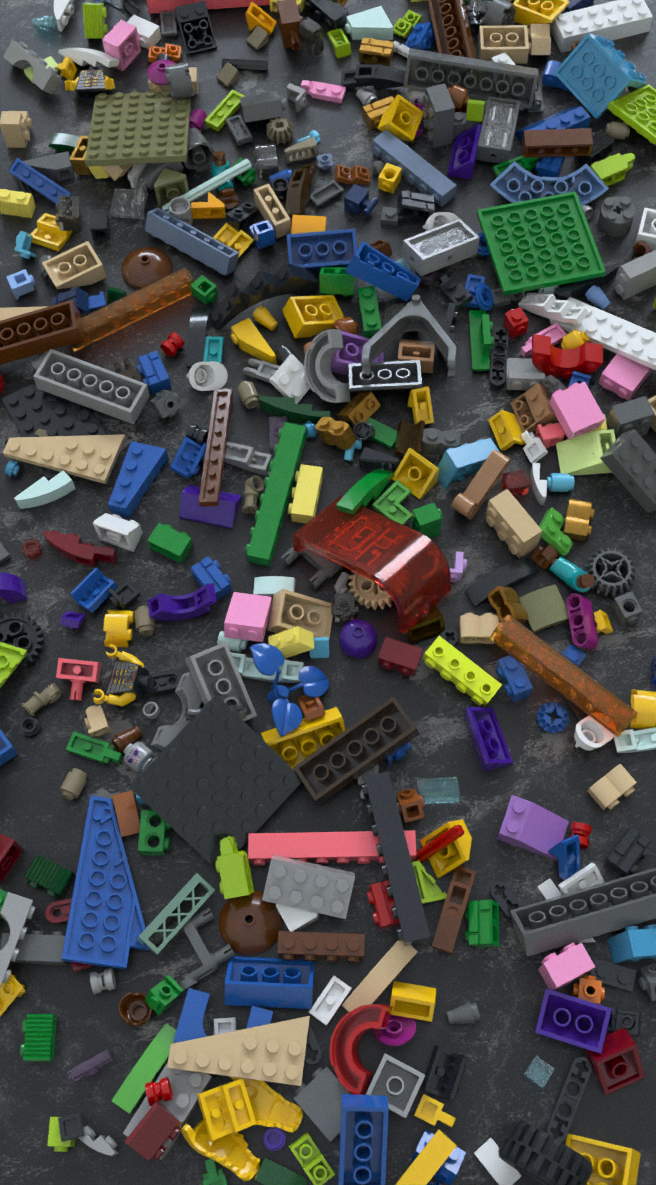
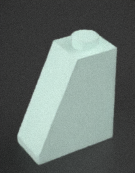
M382 6L346 16L347 24H345V30L347 34H350L352 40H362L363 38H373L376 40L393 39V26Z

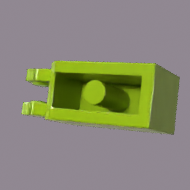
M620 153L611 155L599 162H594L590 168L606 186H610L624 180L626 171L631 170L633 167L635 155L633 153L622 156Z
M225 837L220 840L221 855L217 856L216 870L221 876L220 891L224 894L225 899L250 895L254 892L248 855L243 850L238 851L234 837Z

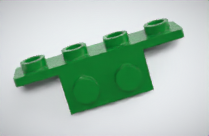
M470 310L469 328L472 371H489L490 347L494 346V336L490 335V332L493 331V322L489 320V314L486 311Z

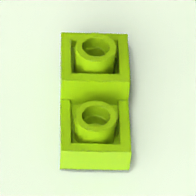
M408 10L404 17L399 18L393 26V33L403 38L407 37L412 33L414 26L422 21V16Z
M308 1132L289 1146L314 1185H323L335 1175Z

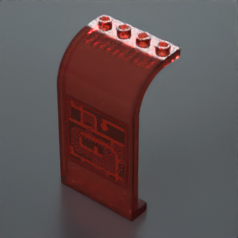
M339 496L292 535L294 551L300 553L307 548L378 583L389 593L395 602L399 615V631L406 633L422 617H425L428 611L439 603L440 599L450 592L451 575L447 559L439 547L424 534L370 509L360 506L354 515L339 511L337 503L343 498Z

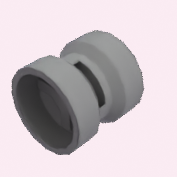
M113 968L105 969L104 972L100 973L98 971L90 972L93 994L101 993L105 989L109 991L116 989Z

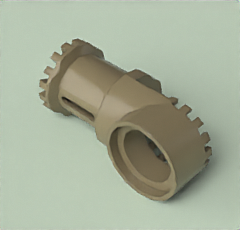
M257 475L245 481L242 512L246 514H256L258 510L257 500L259 499L260 491L264 488V482ZM252 481H255L257 484V489L254 488Z
M51 683L41 694L35 691L34 695L26 703H22L21 706L26 709L25 711L30 716L34 717L35 713L43 705L46 706L48 703L51 704L58 700L62 690L56 684Z

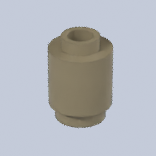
M607 122L605 133L612 137V139L625 140L626 136L629 137L630 126H627L625 122Z
M241 382L237 392L243 405L248 409L258 406L259 395L253 382Z
M148 606L138 607L134 611L136 630L141 636L153 634L155 620L149 617Z
M76 768L68 772L60 787L61 795L69 800H73V798L78 799L87 782V774Z

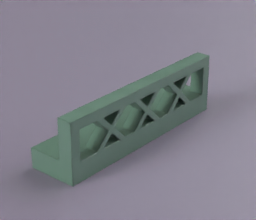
M196 873L136 940L141 945L145 944L158 955L215 889ZM199 883L208 891L204 897H194V888ZM182 901H191L192 910L189 913H180ZM181 916H186V917L180 922V917H181ZM168 917H177V927L175 929H166L165 920ZM171 932V934L166 938V933ZM153 933H163V942L158 948L148 940Z

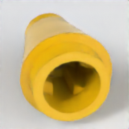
M259 306L252 314L254 321L271 331L278 325V322H276L266 307Z

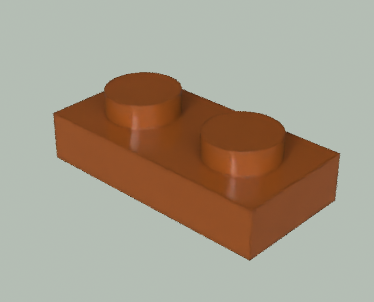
M306 695L297 697L298 704L306 721L316 720L325 715V710L319 697L311 698Z

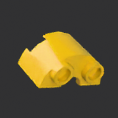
M107 610L108 614H105L103 631H106L105 647H109L108 645L110 644L116 647H128L129 641H132L133 631L129 629L131 623H134V611Z
M632 689L630 695V728H654L656 726V692Z

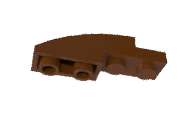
M462 866L455 868L431 948L449 954L453 953L477 871Z

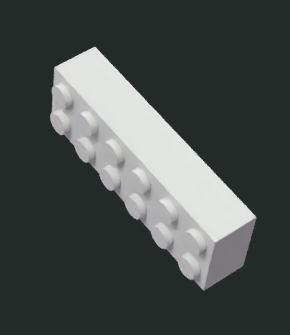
M616 0L559 14L551 23L550 31L560 52L563 53L571 51L572 43L574 41H582L588 33L616 40L649 32L653 16L644 0Z

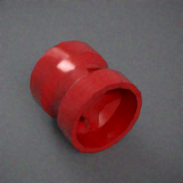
M172 332L168 336V340L161 343L160 348L169 357H174L177 350L181 349L185 343L178 334Z
M580 822L571 823L570 830L572 834L570 837L577 834L580 840V849H588L590 843L588 836L591 834L592 827Z
M168 1077L161 1078L159 1083H154L153 1081L145 1083L146 1095L150 1106L161 1100L166 1102L173 1100L172 1088Z

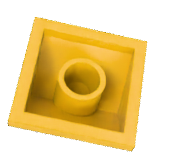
M409 448L392 479L395 482L398 480L414 496L422 499L438 482L439 468Z

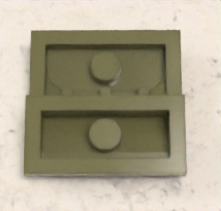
M556 584L519 597L521 605L527 612L528 621L534 633L552 625L555 627L569 620L567 607Z

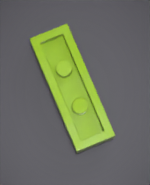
M232 89L205 119V125L218 132L226 124L225 119L232 117L241 107L239 98L245 97V95Z

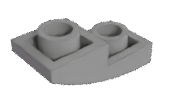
M88 1125L84 1127L85 1136L79 1138L83 1143L106 1155L116 1156L119 1153L115 1149L118 1146L117 1143L109 1135L107 1137L100 1135L95 1140V1132Z

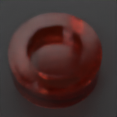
M29 539L24 542L22 551L27 558L33 559L40 556L42 546L38 540Z

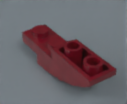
M55 530L50 532L43 531L46 542L58 553L74 562L95 568L98 561L113 564L117 562L118 556L112 547H98L91 543L83 544L80 536L73 533L67 535Z

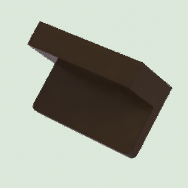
M403 420L398 423L394 455L403 458L409 448L418 454L421 452L425 421L421 420L416 425Z

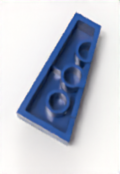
M364 241L361 242L345 270L346 273L407 302L421 280L420 277Z
M131 441L108 503L111 514L124 518L131 517L141 502L142 496L146 491L148 492L151 483L160 474L163 465H166L169 461L166 449Z

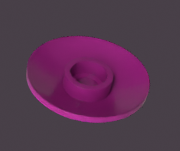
M159 60L152 63L147 71L149 80L157 85H168L165 67L175 63L170 60Z
M390 1015L386 1029L373 1028L372 1032L381 1043L389 1046H400L408 1043L414 1037L416 1023L413 1018Z

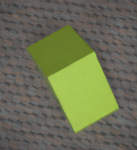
M468 99L466 120L482 122L485 101Z

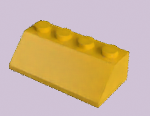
M335 707L326 710L325 715L316 720L306 721L303 718L301 724L296 729L283 737L280 736L276 728L262 732L261 735L263 740L294 770V766L344 732L346 728L338 708Z

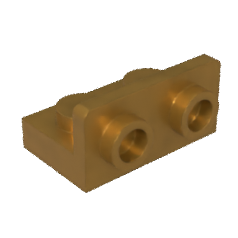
M359 392L337 414V417L340 421H350L355 427L357 423L365 422L380 407V404L372 392Z

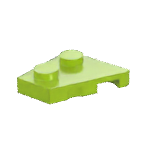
M419 861L412 862L422 905L445 900L447 894L443 893L436 885V881L426 872L424 866Z

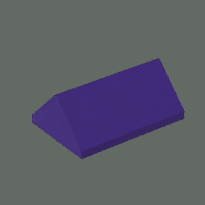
M480 123L455 137L447 172L448 176L472 180L482 128Z
M188 485L181 492L180 519L233 529L242 495L220 491L219 506L200 507L199 495L201 487Z
M467 707L464 713V720L483 773L513 764L494 709Z
M546 988L535 1033L601 1054L612 1008Z

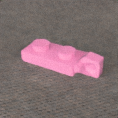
M302 80L301 88L305 89L306 93L311 95V98L336 103L343 102L346 87Z
M555 323L537 333V335L551 337V344L554 346L562 342L566 332L558 323ZM532 337L521 348L520 354L523 358L532 355Z

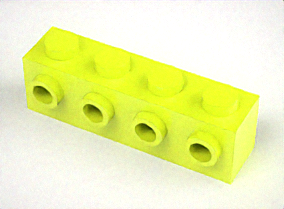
M440 636L428 648L422 658L428 667L438 670L443 679L452 681L460 692H466L472 697L471 700L479 706L485 707L502 686L501 683Z

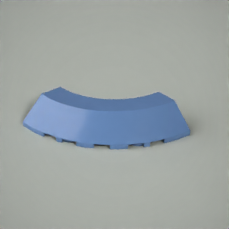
M514 161L490 184L498 194L512 203L576 191L581 206L592 202L609 189L587 164L567 176L557 178L535 176Z

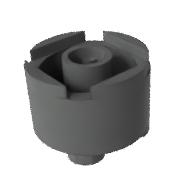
M505 0L488 1L485 8L486 14L481 21V26L511 25L515 16L516 9H513L515 5Z
M187 62L165 67L172 100L195 96Z
M617 196L604 200L598 218V227L602 232L604 230L609 236L620 237L630 230L635 216V207L631 199L627 196Z

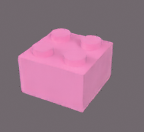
M120 20L102 39L105 53L120 59L119 66H115V68L124 71L141 52L137 27L123 20Z
M573 942L565 946L558 956L554 952L541 961L542 965L538 970L547 987L556 991L586 975L595 968V965L583 944L575 945Z

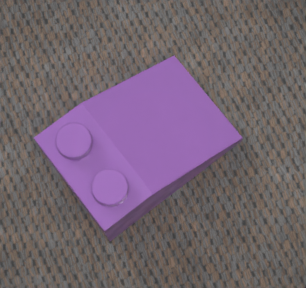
M341 331L343 348L333 354L331 371L342 375H349L348 364L361 363L364 344L370 339ZM384 351L372 362H384Z
M512 795L497 839L557 861V857L550 854L548 850L563 841L569 821L531 801Z

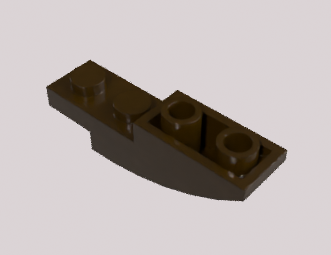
M315 163L300 166L299 170L292 172L286 196V213L289 218L293 217V215H302L311 195L308 188L317 171Z

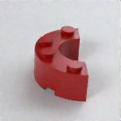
M533 334L532 363L537 370L545 373L546 376L552 375L568 380L572 378L573 371L583 374L595 372L603 364V345L585 342L582 346L575 349H559L551 344V337Z
M384 1004L360 1006L348 1012L334 1029L330 1041L331 1065L334 1067L339 1082L354 1095H366L372 1072L366 1069L360 1061L358 1054L359 1042L362 1036L370 1029H386L392 1006Z

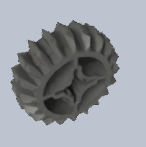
M607 547L605 551L600 548L597 553L593 552L591 557L587 559V564L584 567L585 572L591 574L595 580L591 590L597 588V594L604 592V597L608 593L611 594L612 598L615 597L616 593L619 596L623 592L627 593L630 587L634 585V580L637 577V574H635L637 567H634V560H629L630 554L624 556V551L616 552V547L613 548V551H610L609 547ZM596 566L599 567V571L602 573L600 577L596 572ZM620 568L624 571L625 579L621 576Z

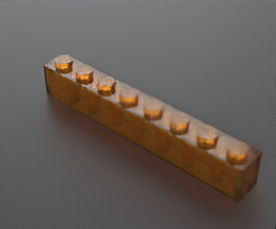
M185 267L82 317L81 323L84 340L70 344L71 348L75 352L192 294L190 285L194 282V278Z
M509 614L498 624L489 639L615 736L619 737L636 716L637 712Z

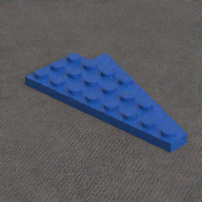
M90 795L61 961L126 970L130 948L150 950L145 944L141 945L136 940L146 928L111 798Z

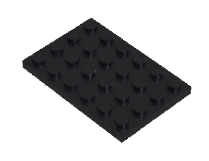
M35 382L2 398L6 409L23 437H40L35 434L38 429L46 430L49 437L106 435L90 408L37 389ZM41 467L48 481L60 473L56 470Z

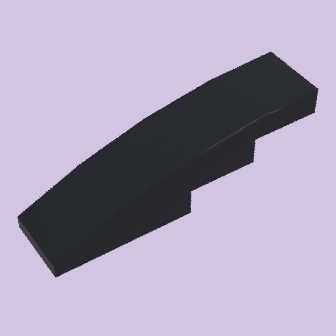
M619 264L604 266L606 273L603 277L569 283V286L556 288L554 295L556 300H567L569 297L576 299L584 296L593 285L597 287L604 286L616 277Z

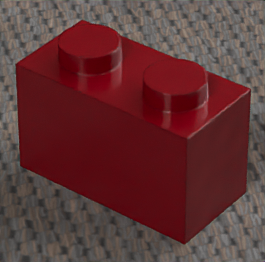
M385 637L378 656V665L385 670L393 669L399 671L404 676H415L423 649Z

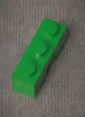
M375 286L358 288V307L362 318L363 337L369 339L382 328Z

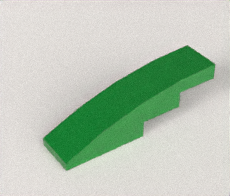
M379 468L370 472L337 503V509L354 515L360 506L365 508L371 499H377L393 478L394 473Z

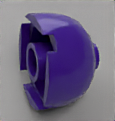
M351 620L340 631L339 644L341 650L349 657H356V659L366 658L374 652L377 646L378 636L376 630L366 620Z

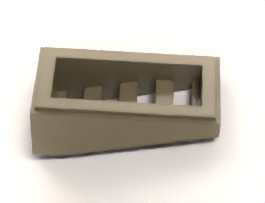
M308 138L285 149L286 164L317 157L315 138Z

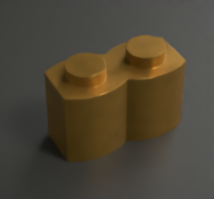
M322 417L315 425L322 441L327 445H336L340 449L349 450L357 440L349 424L344 421H335L331 417Z
M569 499L563 533L570 539L585 542L586 536L590 537L592 526L589 525V520H593L595 510L591 508V502Z
M497 586L488 593L489 602L497 610L498 619L503 625L519 627L528 620L527 612L519 604L518 595L512 588Z

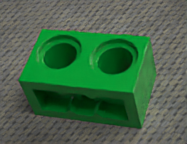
M141 810L138 852L144 856H166V850L170 848V837H167L168 829H171V826L154 810ZM161 819L159 826H151L153 820ZM152 840H160L157 847H150Z

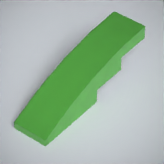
M167 1023L163 1026L112 1099L113 1103L129 1114H132L142 1096L146 1094L145 1083L154 1082L157 1075H160L167 1064L170 1046L174 1043L176 1029Z

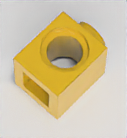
M386 163L378 177V189L393 194L401 181L402 168Z

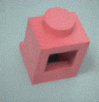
M549 423L544 427L539 424L535 433L536 437L541 439L545 448L556 446V443L563 441L566 435L560 423Z

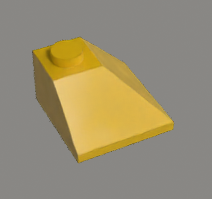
M397 95L383 113L378 129L382 132L387 129L398 139L412 142L422 119L423 111L402 96Z
M463 819L447 822L420 840L424 847L455 825H461L464 830V835L428 858L437 878H441L469 860L472 837Z

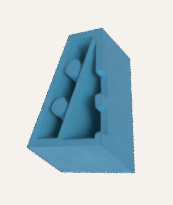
M491 438L479 439L470 444L465 443L460 447L449 448L444 452L437 466L439 468L438 480L444 489L450 488V483L459 480V482L464 481V477L471 473L476 475L494 449L499 451Z
M656 924L644 926V929H638V926L626 927L625 932L607 939L613 964H620L626 960L638 962L640 959H656Z

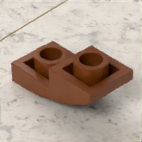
M337 164L335 167V181L356 185L369 184L370 169L356 164L353 168Z
M133 791L112 795L121 837L139 833L140 822Z

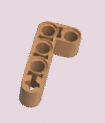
M494 449L463 494L459 493L455 497L451 507L471 520L509 466L511 459Z

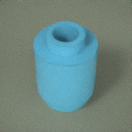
M550 473V476L546 477L547 488H549L550 492H568L574 488V476L569 474Z

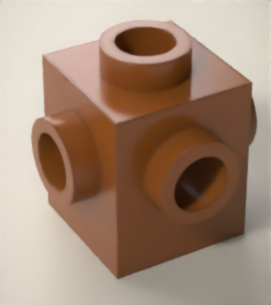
M415 788L395 793L399 814H401L404 823L425 818L423 807H425L422 795H418Z

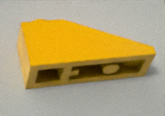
M250 318L231 327L232 334L230 337L233 343L238 344L241 350L260 360L277 365L276 355Z

